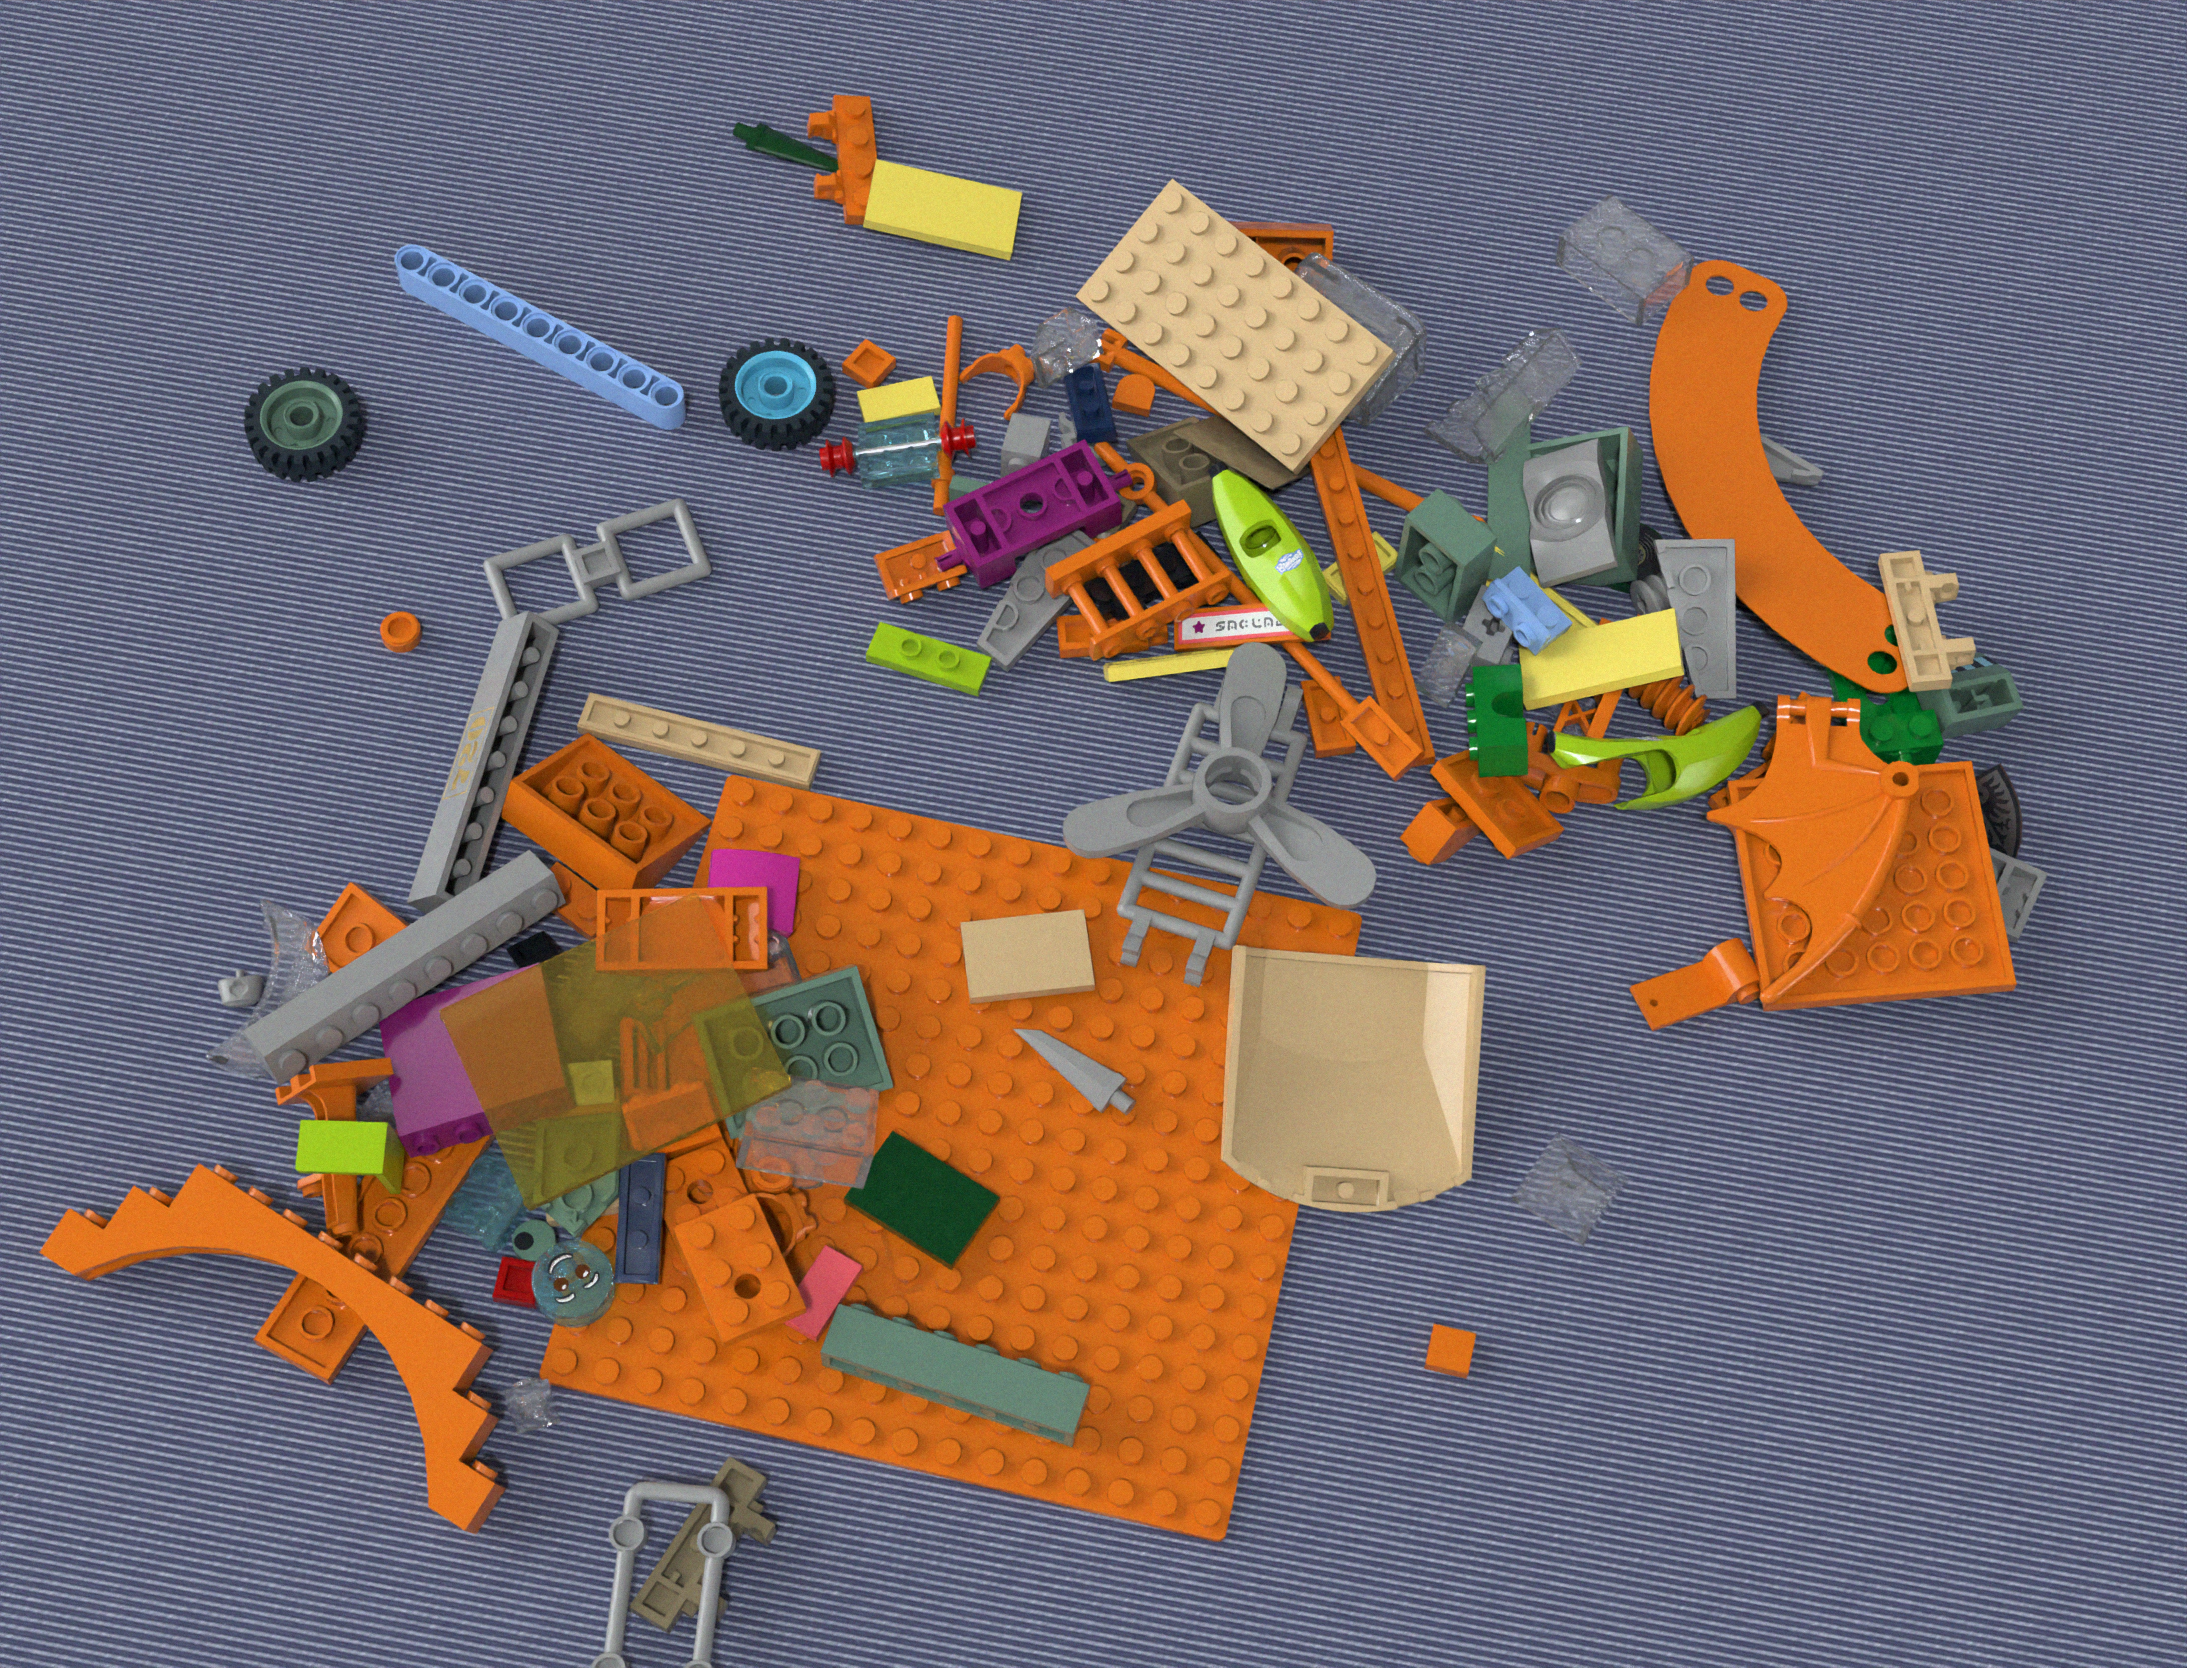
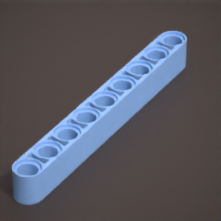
M409 244L397 251L395 255L396 270L400 285L407 293L659 428L673 430L684 423L686 419L684 391L676 381L422 246Z

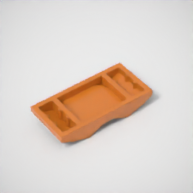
M767 887L597 890V974L640 978L674 974L722 977L768 971Z

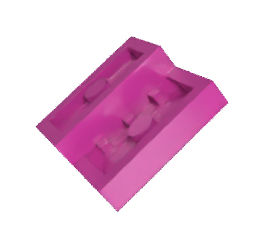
M714 849L711 852L707 888L767 887L768 935L787 939L793 931L800 858L754 850Z

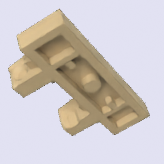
M1920 550L1880 554L1878 566L1910 692L1950 689L1953 680L1951 670H1955L1959 666L1973 664L1976 652L1973 637L1946 639V635H1941L1934 606L1935 603L1956 600L1959 591L1956 573L1933 575L1932 571H1925Z

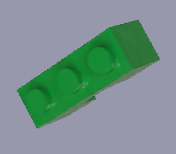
M1521 664L1473 666V683H1465L1466 707H1474V709L1467 710L1468 734H1476V736L1469 737L1470 761H1478L1479 777L1528 775V741L1526 718H1523Z

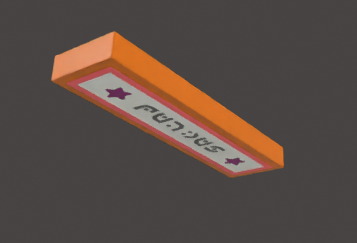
M1264 603L1195 609L1187 619L1177 623L1174 622V650L1177 652L1237 648L1249 642H1259L1267 645L1307 642L1285 628L1271 614ZM1331 631L1321 640H1331Z

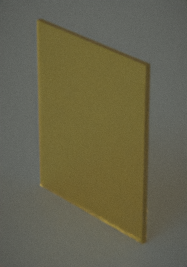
M696 891L438 1010L440 1020L446 1026L524 1199L523 1205L528 1208L529 1212L793 1087L791 1077L787 1075L701 903L702 899L697 895Z

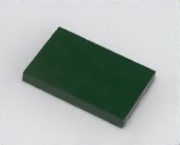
M892 1131L844 1197V1203L952 1270L1000 1203V1197Z

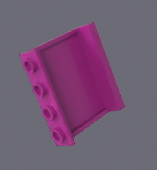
M541 963L415 999L379 1022L385 1058H391L394 1072L393 1075L388 1077L397 1134L410 1158L428 1156L443 1148L460 1143H472L480 1137L500 1131H512L518 1129L521 1125L544 1118H556L564 1112L576 1109V1104L568 1090L550 1000L554 998L553 989Z

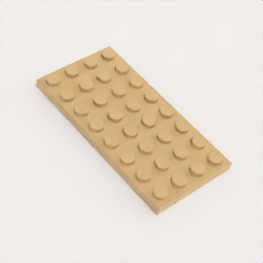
M1174 179L1169 181L1075 295L1081 303L1127 338L1295 475L1299 474L1397 356L1389 346Z

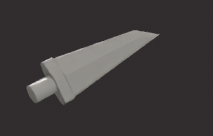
M1013 1029L1099 1112L1103 1113L1110 1104L1125 1115L1132 1111L1136 1101L1121 1091L1127 1082V1078L1112 1071L1042 1030Z

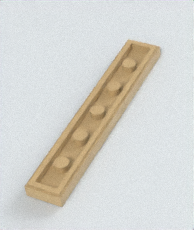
M591 692L577 725V730L580 734L590 733L596 738L805 791L811 790L822 758L820 750Z

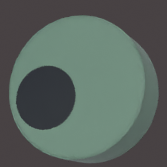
M529 1220L519 1225L512 1237V1246L518 1259L546 1263L556 1252L557 1240L549 1224L541 1220Z

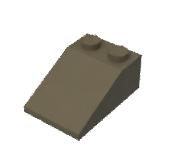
M1195 416L1126 440L1127 449L1135 463L1147 465L1155 475L1158 484L1156 493L1169 506L1182 499L1185 500L1192 511L1191 529L1198 528L1203 523L1217 519L1212 498V479L1207 470L1214 464L1221 462L1220 459L1173 433L1177 429L1199 422ZM1225 463L1229 470L1248 479L1246 474Z

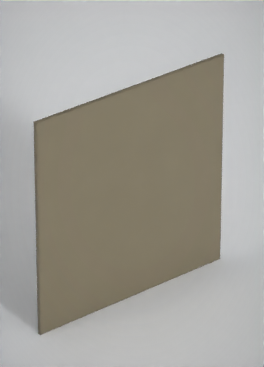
M1217 415L1173 431L1174 434L1272 490L1311 473L1310 469L1304 466L1299 474L1295 475L1237 427Z

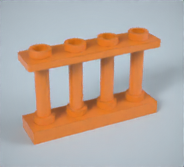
M1184 499L1046 568L1045 588L1052 599L1063 593L1070 595L1093 630L1095 636L1090 639L1089 655L1093 661L1103 656L1111 658L1120 653L1125 648V645L1138 638L1146 640L1155 635L1160 627L1171 621L1181 622L1191 616L1194 610L1206 603L1209 605L1216 604L1228 595L1233 575L1228 568L1213 575L1186 533L1190 528L1192 511ZM1166 541L1169 543L1173 542L1199 583L1178 592L1152 552L1153 548ZM1132 558L1140 561L1165 599L1144 610L1118 570L1120 564ZM1097 576L1106 579L1130 616L1127 620L1111 628L1083 587L1085 582Z

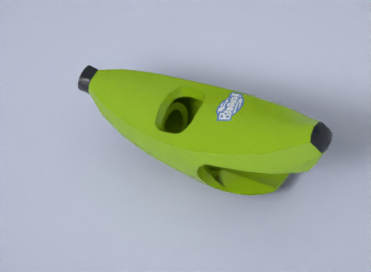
M1223 461L1211 466L1207 472L1212 479V498L1218 524L1230 554L1246 585L1264 603L1271 614L1289 631L1307 642L1321 640L1333 629L1334 615L1325 578L1310 545L1285 513L1255 484L1229 470Z
M1758 700L1745 708L1697 727L1683 736L1656 735L1635 738H1591L1551 730L1548 735L1547 747L1549 754L1562 769L1622 758H1632L1638 761L1646 774L1647 784L1645 791L1640 797L1615 804L1614 807L1620 810L1659 809L1697 798L1724 782L1747 758L1758 737L1761 720L1768 717L1770 711Z

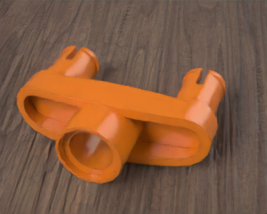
M1535 722L1526 723L1528 775H1518L1517 777L1524 784L1541 791L1539 802L1548 811L1564 814L1574 809L1576 801L1607 804L1616 800L1621 787L1619 775L1625 758L1598 762L1596 769L1585 765L1562 769L1551 755L1541 753L1548 735L1547 728L1539 723L1536 735H1532Z

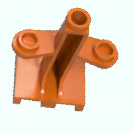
M391 1058L312 1065L309 1067L310 1074L296 1075L290 1079L291 1086H282L275 1089L278 1106L308 1103L314 1111L315 1120L357 1121V1096L394 1074ZM312 1174L297 1181V1191H302L303 1198L323 1196L326 1229L332 1231L333 1238L350 1236L359 1232L357 1224V1175Z

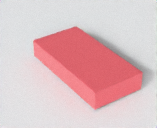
M825 1245L798 1286V1291L806 1306L807 1313L786 1321L784 1324L817 1342L834 1317L838 1304L843 1303L863 1272V1266Z

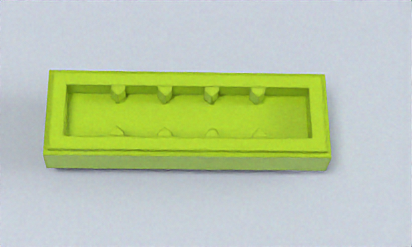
M879 622L866 652V661L977 697H979L992 665V657L883 622Z

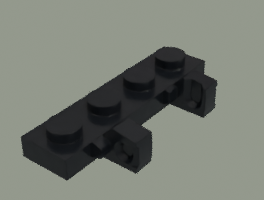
M1200 531L1196 532L1198 537L1222 560V557ZM1174 543L1153 552L1176 588L1184 587V589H1187L1199 583ZM1139 560L1118 569L1144 610L1148 609L1145 605L1146 602L1161 596V593ZM1099 577L1083 585L1105 621L1115 618L1117 621L1121 619L1125 621L1130 618L1104 577Z

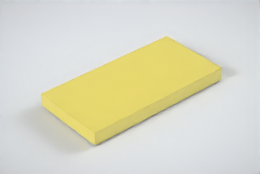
M876 159L863 227L1010 260L1022 192Z
M1675 608L1562 634L1536 656L1528 647L1519 644L1523 703L1527 711L1684 675L1678 617Z

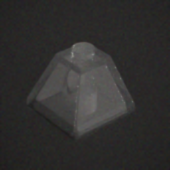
M1557 1132L1511 1199L1584 1246L1627 1184L1629 1178Z

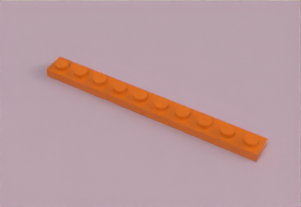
M1339 424L1309 460L1308 464L1375 701L1423 750L1425 756L1413 767L1432 764L1436 756L1345 439Z

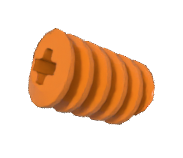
M1684 675L1629 687L1628 694L1632 699L1641 697L1640 705L1644 709L1653 707L1652 716L1655 719L1665 717L1663 725L1666 729L1673 730L1677 728L1676 736L1686 735L1689 731L1700 727L1711 712V708L1707 710L1703 708L1707 700L1705 694L1695 700L1691 698L1696 688L1694 684H1690L1684 689L1679 687Z

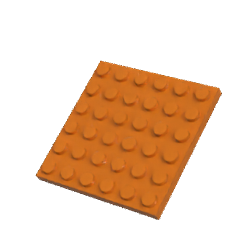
M1972 761L1914 765L1920 772L1918 799L1910 805V813L1902 843L1876 900L1861 921L1862 927L1859 930H1854L1829 959L1778 1001L1769 1005L1762 1003L1763 1012L2014 991L2017 983ZM1764 778L1728 781L1726 786L1728 804L1733 805L1747 797ZM1895 783L1897 786H1904L1903 784ZM1733 828L1755 964L1760 979L1759 988L1761 994L1766 987L1794 967L1805 953L1812 936V925L1809 915L1801 907L1790 902L1765 900L1764 892L1773 884L1780 873L1782 866L1781 857L1777 850L1768 842L1753 834Z

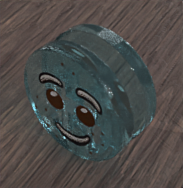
M579 1240L557 1243L548 1248L539 1257L533 1268L531 1285L536 1303L542 1314L557 1325L569 1328L590 1325L599 1320L608 1311L615 1297L616 1284L614 1283L615 1278L610 1261L598 1247L591 1243Z

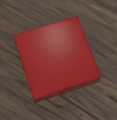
M502 1256L492 1295L493 1301L537 1309L547 1269L545 1263L542 1265L540 1262Z

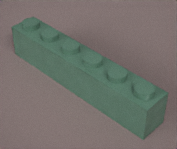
M838 1304L820 1351L822 1366L1073 1447L1090 1394V1385L1085 1384L1080 1376L1065 1371L1054 1374L1042 1370V1366L1039 1363L1027 1358H1018L1017 1361L1000 1356L999 1351L987 1345L977 1344L974 1348L959 1343L955 1336L944 1331H934L931 1334L917 1329L913 1322L904 1318L893 1317L892 1320L876 1316L872 1309L864 1305L851 1304L848 1307Z

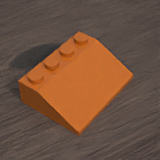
M590 733L584 734L512 779L500 815L501 818L599 889H653L705 834L712 824L710 819Z

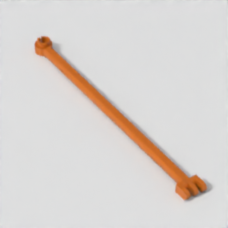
M1110 328L1103 332L1102 339H1099L1094 345L1095 350H1091L1086 357L1089 363H1100L1101 370L1110 373L1112 368L1117 365L1133 374L1144 375L1153 384L1227 420L1160 365L1126 349L1128 347V339ZM1351 462L1358 487L1409 513L1425 500V498ZM1472 515L1476 520L1485 522L1481 517Z

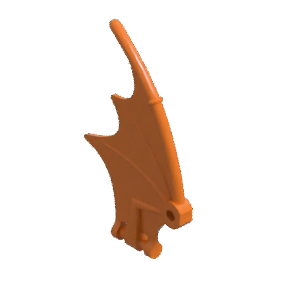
M1778 695L1775 748L1764 779L1756 789L1737 803L1707 812V820L1753 834L1768 842L1777 850L1781 857L1782 866L1773 884L1764 892L1765 900L1790 902L1801 907L1810 917L1812 936L1805 953L1794 967L1761 992L1759 998L1763 1004L1769 1005L1778 1001L1829 959L1854 930H1859L1862 927L1861 921L1876 900L1902 843L1910 813V805L1918 799L1920 790L1919 770L1911 763L1904 761L1887 764L1873 754L1863 742L1859 732L1861 706L1859 698H1848L1847 702L1832 701L1831 697L1806 696V700L1790 699V695ZM1789 716H1805V724H1789ZM1831 717L1846 718V726H1831ZM1895 783H1900L1904 786H1897Z

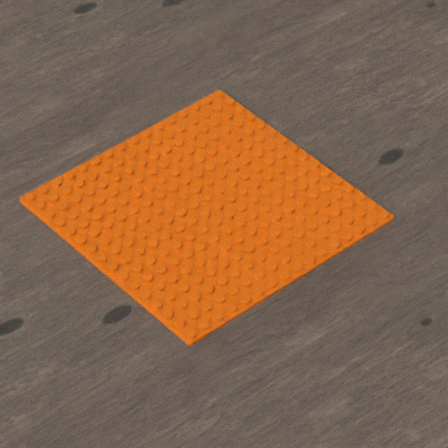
M738 775L729 776L725 781L692 888H707L711 852L714 849L754 850L800 858L793 931L787 939L768 935V971L722 977L696 974L664 976L650 1021L665 1022L667 1092H670L674 1086L683 1082H705L722 1139L724 1138L749 1194L758 1193L751 1182V1167L760 1155L767 1152H779L787 1156L793 1163L794 1183L787 1194L792 1195L802 1192L807 1201L804 1211L806 1215H811L816 1222V1230L806 1234L804 1241L796 1244L784 1258L797 1288L824 1246L827 1245L863 1266V1272L842 1305L848 1307L851 1304L864 1305L872 1309L876 1316L892 1320L893 1317L904 1318L913 1322L917 1329L931 1334L934 1331H944L955 1336L959 1343L974 1348L977 1344L987 1345L999 1351L1000 1356L1017 1361L1018 1358H1027L1039 1363L1042 1366V1370L1054 1374H1059L1061 1371L1076 1374L1084 1380L1085 1384L1090 1385L1089 1401L1073 1447H1069L822 1366L820 1351L832 1320L817 1342L782 1323L724 1348L699 1289L693 1288L664 1220L660 1285L614 1283L618 1213L598 1217L583 1232L568 1279L569 1286L563 1295L564 1297L575 1292L576 1298L571 1302L560 1304L539 1371L541 1381L557 1387L1214 1542L1222 1541L1226 1536L1299 1208L1298 1203L1275 1196L1255 1186L1221 1161L1232 949L1223 950L1213 946L1199 988L1183 983L1186 975L1185 968L1196 943L1192 939L1150 927L1136 968L1120 963L1123 954L1121 951L1122 945L1133 921L1120 917L1117 913V906L1134 863L1108 857L1088 859L1074 854L1067 848ZM1149 867V871L1235 897L1238 886ZM1142 886L1136 905L1221 932L1229 915L1228 912ZM1255 890L1235 945L1271 950L1355 956L1362 917L1356 912L1339 910L1329 906ZM1084 909L1095 981L1094 991L970 1004L960 922ZM848 964L856 965L894 1087L735 1139H730L690 1014ZM1013 1029L1042 1030L1112 1071L1127 1078V1082L1121 1091L1136 1101L1132 1111L1125 1115L1110 1104L1103 1113L1099 1112ZM647 1031L648 1090L654 1091L653 1031ZM637 1063L634 1070V1089H638ZM626 1127L628 1151L635 1152ZM892 1131L1000 1197V1203L952 1270L844 1203L845 1195ZM677 1156V1157L668 1159V1160H666V1162H668V1161H670V1160H673V1159H675V1158H678V1157H680V1156ZM697 1186L691 1190L688 1198L696 1204H703L711 1199L713 1192L706 1186ZM760 1206L779 1247L781 1235L778 1223L768 1210ZM581 1264L588 1265L590 1268L589 1276L584 1279L578 1278L575 1274L576 1267ZM595 1272H598L600 1274L598 1283L590 1289H584L583 1285L593 1278ZM748 1279L740 1282L735 1292L741 1298L749 1299L759 1293L761 1286L756 1281Z

